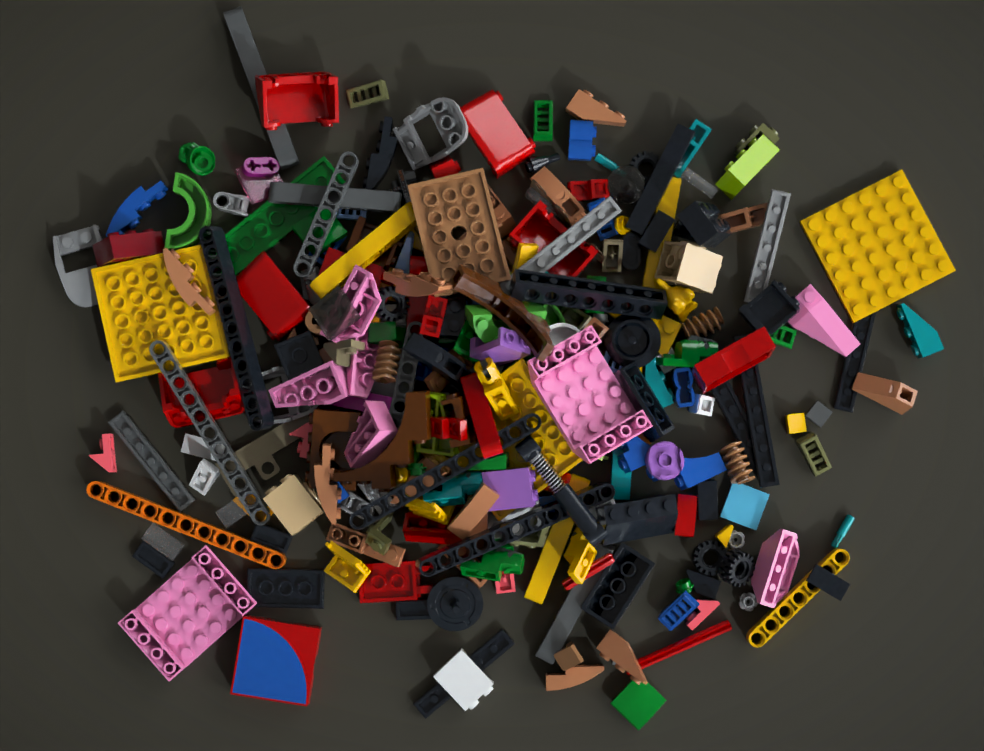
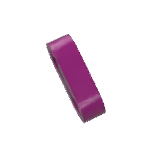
M251 157L246 159L242 165V172L248 177H271L279 170L278 161L272 157ZM268 163L271 167H274L271 171L266 167ZM249 164H251L252 167H256V168H255L253 171H251V168H249V167H247V166H248Z

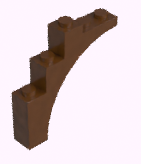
M461 264L450 279L453 289L476 301L504 321L528 345L536 359L544 362L547 356L551 355L554 347L549 337L551 329L547 321L528 312L522 301L503 293L499 283Z
M430 391L406 392L402 423L387 449L365 466L333 473V482L340 481V485L352 484V481H359V484H371L372 481V489H378V492H389L390 488L395 487V465L396 468H407L408 464L414 462L413 440L414 444H424L426 440L432 438Z

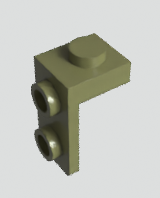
M764 123L760 126L756 124L749 131L751 136L747 140L743 138L735 146L737 148L735 154L738 155L757 135L761 137L764 134L775 144L780 139L777 131L772 127L768 128Z
M394 512L378 520L375 525L372 524L366 531L368 535L365 543L383 556L388 552L392 540L381 533V531L391 522Z
M535 517L533 526L537 523V517ZM550 526L508 544L514 547L519 545H525L529 548L544 547L550 532Z

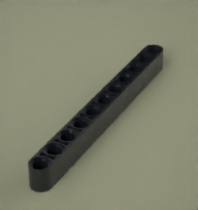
M203 226L199 231V239L248 423L254 431L269 429L274 424V417L225 234L219 226Z
M531 413L499 430L498 435L503 441V450L536 432L541 426V418L537 414ZM528 418H534L537 421L535 428L528 427ZM513 427L520 431V435L517 438L511 437L509 430ZM479 442L357 510L349 518L350 526L355 530L364 529L486 460L484 457H477L475 455V449L480 447ZM459 457H466L468 459L466 467L458 465L457 460ZM444 466L451 469V475L448 477H443L440 474V469ZM426 476H430L434 480V484L430 487L424 486L422 482ZM406 487H415L416 495L412 497L405 494ZM390 496H396L399 499L397 506L392 507L388 504L387 500ZM375 505L379 506L382 510L381 514L377 517L370 514L371 507ZM357 515L364 518L363 525L359 527L352 523L353 518Z
M598 482L575 493L583 503L584 496L589 494L590 500L588 503H584V505L591 509L613 499L615 488L609 483ZM606 486L608 490L607 494L605 496H602L601 490L603 487ZM555 500L420 557L415 564L416 570L425 577L433 576L570 518V516ZM554 509L555 515L549 519L548 512ZM536 516L537 523L534 526H531L530 520L532 517ZM515 524H519L520 529L517 533H513L512 528ZM501 531L502 538L499 541H495V534ZM479 539H483L484 545L478 549L476 543ZM465 546L466 553L463 556H459L458 550ZM447 554L448 561L444 564H441V556ZM429 562V570L422 571L423 563Z

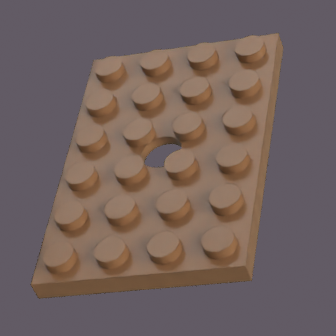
M483 168L407 185L428 273H431L432 277L443 278L445 282L451 284L450 279L461 264L497 283L511 281ZM461 226L466 230L467 235L463 240H455L452 237L451 231L454 227ZM452 287L451 290L444 293L435 294L434 296L443 297L460 292L454 290Z

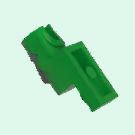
M690 335L687 340H681L675 344L674 354H663V357H656V365L694 367L695 364L717 353L718 343L711 339Z
M499 547L496 550L483 554L481 563L471 559L461 563L460 569L463 576L500 582L502 572L504 574H522L525 558L522 553Z

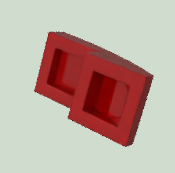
M608 179L567 182L568 190L577 201L598 200L603 197L606 199L610 196Z
M434 295L428 296L419 334L439 338L448 303L447 298L435 297Z
M430 417L432 437L439 439L451 438L459 441L468 440L466 420L452 417Z
M678 494V517L674 535L694 537L697 496Z

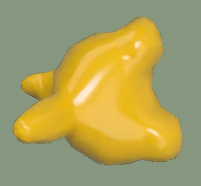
M657 278L658 285L661 289L666 290L667 306L678 315L681 322H685L688 314L698 306L692 300L695 297V293L691 289L680 285L671 287L664 280Z

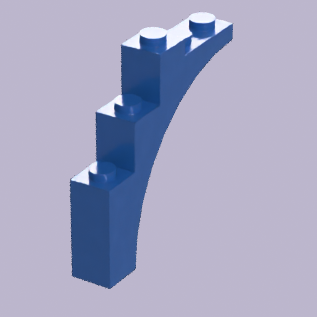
M638 436L619 446L623 453L617 456L619 459L618 465L621 470H624L625 474L644 465L646 466V453L650 446ZM719 452L707 457L684 458V467L678 476L674 478V482L682 491L727 469ZM646 467L648 477L653 482L658 481L659 479L652 476Z

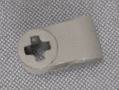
M218 192L214 195L213 203L218 210L248 217L247 209L249 202L252 200L251 197L226 192ZM221 197L227 198V204L224 206L217 204L218 199Z
M346 490L350 496L340 502V504H337V507H341L342 510L353 514L364 505L370 503L357 494ZM372 506L370 509V514L372 516H374L375 514L374 506Z

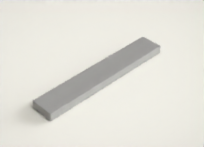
M771 189L744 302L749 303L768 287L791 196L789 192Z

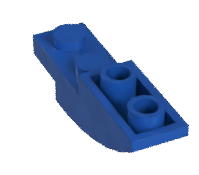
M159 181L147 191L140 186L132 192L113 216L106 237H108L107 234L119 232V235H124L127 229H133L140 224L139 220L142 219L138 212L148 209L151 206L150 203L155 199L163 198L168 190L167 186L162 181Z

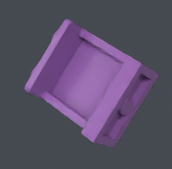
M504 327L498 328V338L486 344L478 337L470 339L471 358L482 361L490 357L495 365L499 367L531 355V349L515 331Z
M531 465L521 468L485 470L482 472L483 483L499 494V498L489 511L534 507L536 501L539 500L538 490L534 489L536 473L535 470H532Z

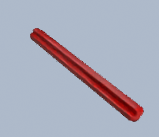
M725 620L637 659L641 669H644L728 632L732 629V626L728 620Z

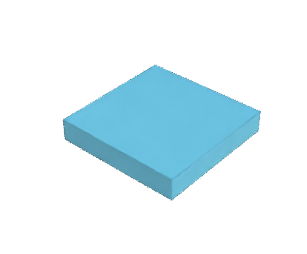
M731 484L719 517L757 530L770 494L744 484Z

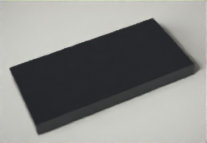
M247 568V592L257 602L254 607L324 609L325 572L320 569Z

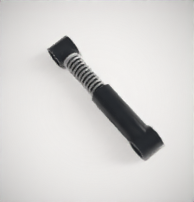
M531 435L514 447L526 463L529 461L530 464H533L532 467L535 466L539 475H542L541 478L543 477V480H546L545 483H548L550 489H553V497L593 547L609 536L568 483H563V480H561L559 475H556L557 472H554L552 466L547 464L548 461H545L546 458H543L544 455L541 453L542 449Z

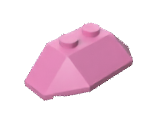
M355 264L319 334L335 343L364 336L382 302L371 272Z
M779 529L762 543L755 564V571H753V576L751 577L752 587L758 604L774 608L777 605L776 603L781 601L788 593L800 556L796 533Z

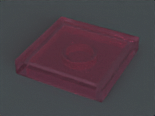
M269 163L266 166L270 169V171L274 168L271 167ZM249 164V165L247 166V167L251 168V171H253V170L256 168V167H252L251 164ZM242 166L234 171L252 205L268 198L270 182H283L278 171L271 177H248L242 172Z

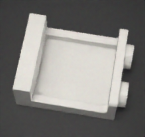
M462 648L433 675L438 683L465 711L468 708L472 710L479 703L478 699L482 695L487 696L494 689L492 687L494 682L486 676Z

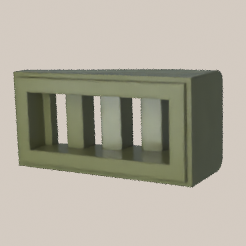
M384 80L374 81L346 90L350 109L389 99ZM377 87H379L381 94L380 96L378 95ZM371 88L374 98H371L369 89ZM363 90L365 92L366 100H363L361 92ZM355 92H357L359 102L355 100Z
M810 432L796 440L802 455L815 477L832 468L815 433ZM816 447L817 450L808 453L809 450ZM820 454L819 458L812 461L813 457ZM824 461V464L817 468L815 467L816 464Z

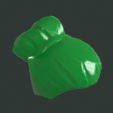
M189 142L180 147L178 158L182 163H186L193 173L204 176L211 173L215 168V155L209 148L199 146L195 142Z

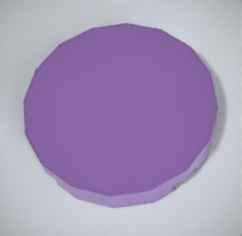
M661 441L649 448L646 453L645 463L647 470L652 476L659 480H669L678 476L682 471L684 456L680 448L675 446L676 444L669 441Z

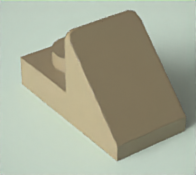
M348 339L337 343H324L323 348L335 364L350 367L351 355L357 354V351L365 350V342Z

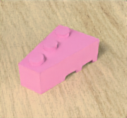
M365 400L363 405L366 407L364 413L358 417L357 422L359 425L357 430L352 432L344 451L350 468H359L375 460L397 434V427L384 401Z

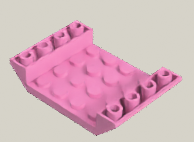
M592 325L555 345L551 355L547 356L544 362L537 360L536 357L527 361L531 384L572 452L588 464L653 427L643 409L636 412L598 349L597 345L602 341Z
M207 545L191 557L192 559L136 609L129 612L118 622L120 627L169 682L257 604L255 599Z

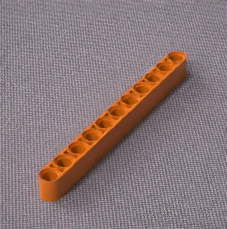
M93 481L87 486V494L93 499L269 568L279 569L286 563L287 559L283 552L250 541L248 538L105 482ZM96 484L101 487L99 495L93 492V487ZM114 491L119 494L117 502H113L111 499V494ZM132 498L137 501L135 509L129 507V501ZM150 505L155 508L153 516L147 514V508ZM168 512L173 515L171 523H167L164 518ZM186 519L191 522L189 530H185L182 526L183 521ZM203 526L209 529L207 537H203L200 533ZM221 533L227 536L225 544H221L218 541ZM239 540L245 543L244 551H239L236 548V543ZM256 548L263 550L262 558L255 557L254 550ZM274 555L281 557L282 562L280 565L273 564L272 557Z

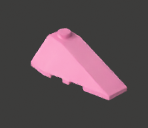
M811 284L795 297L800 303V311L788 321L793 328L809 335V337L818 340L845 357L860 345L851 331Z
M368 328L364 336L353 338V340L365 342V350L357 351V354L351 355L350 367H346L348 395L363 399L368 398L374 384L372 373L376 362L375 359L378 355L377 349L379 348L377 344L368 343Z
M331 360L269 389L268 391L275 408L332 404L348 397L345 366L337 365Z

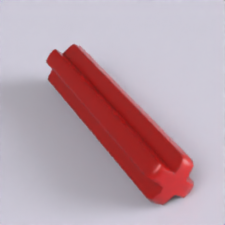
M607 553L594 561L585 580L615 562L613 556ZM571 577L562 581V585L566 590H570L578 585Z

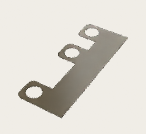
M533 179L530 187L558 218L570 228L572 225L568 222V215L564 212L565 217L558 210L560 207L556 203L554 206L545 197L547 194L545 190L541 187L542 192L535 183L537 182ZM586 242V244L584 245L585 247H586V246H589V247H590V246L592 245L593 247L597 248L593 243H591V244L589 245V244ZM599 250L601 255L597 253L595 258L602 263L605 256Z
M310 414L283 423L234 452L244 469L247 470L255 465L264 480L278 474L280 468L272 454L299 439L298 437L289 436V433L308 423ZM324 438L322 439V441H321V443H320V446H321L322 443L325 441ZM227 461L226 468L229 471H234L236 465L233 461ZM265 462H271L274 465V471L271 474L263 473L262 465ZM215 463L232 494L238 497L218 463ZM238 477V478H237V479H242V480L245 482V485H246V481H245L244 478H242V477Z

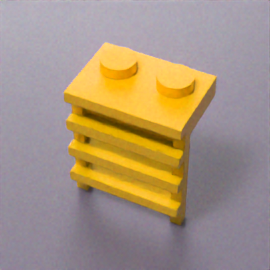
M423 495L405 505L409 507V510L413 511V514L444 525H448L456 505L439 507L434 502L423 501Z
M330 541V543L326 542L325 546L335 556L324 569V572L356 593L371 570L361 560L333 541Z

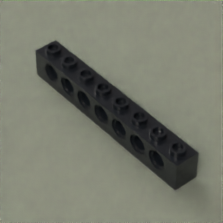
M521 269L514 270L509 285L510 296L520 301L661 320L668 304L666 290Z

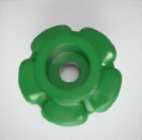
M423 463L411 464L412 468H408L410 476H419L427 470V467H423Z
M689 578L681 579L675 584L676 592H681L682 594L686 590L690 593L694 584L691 583Z

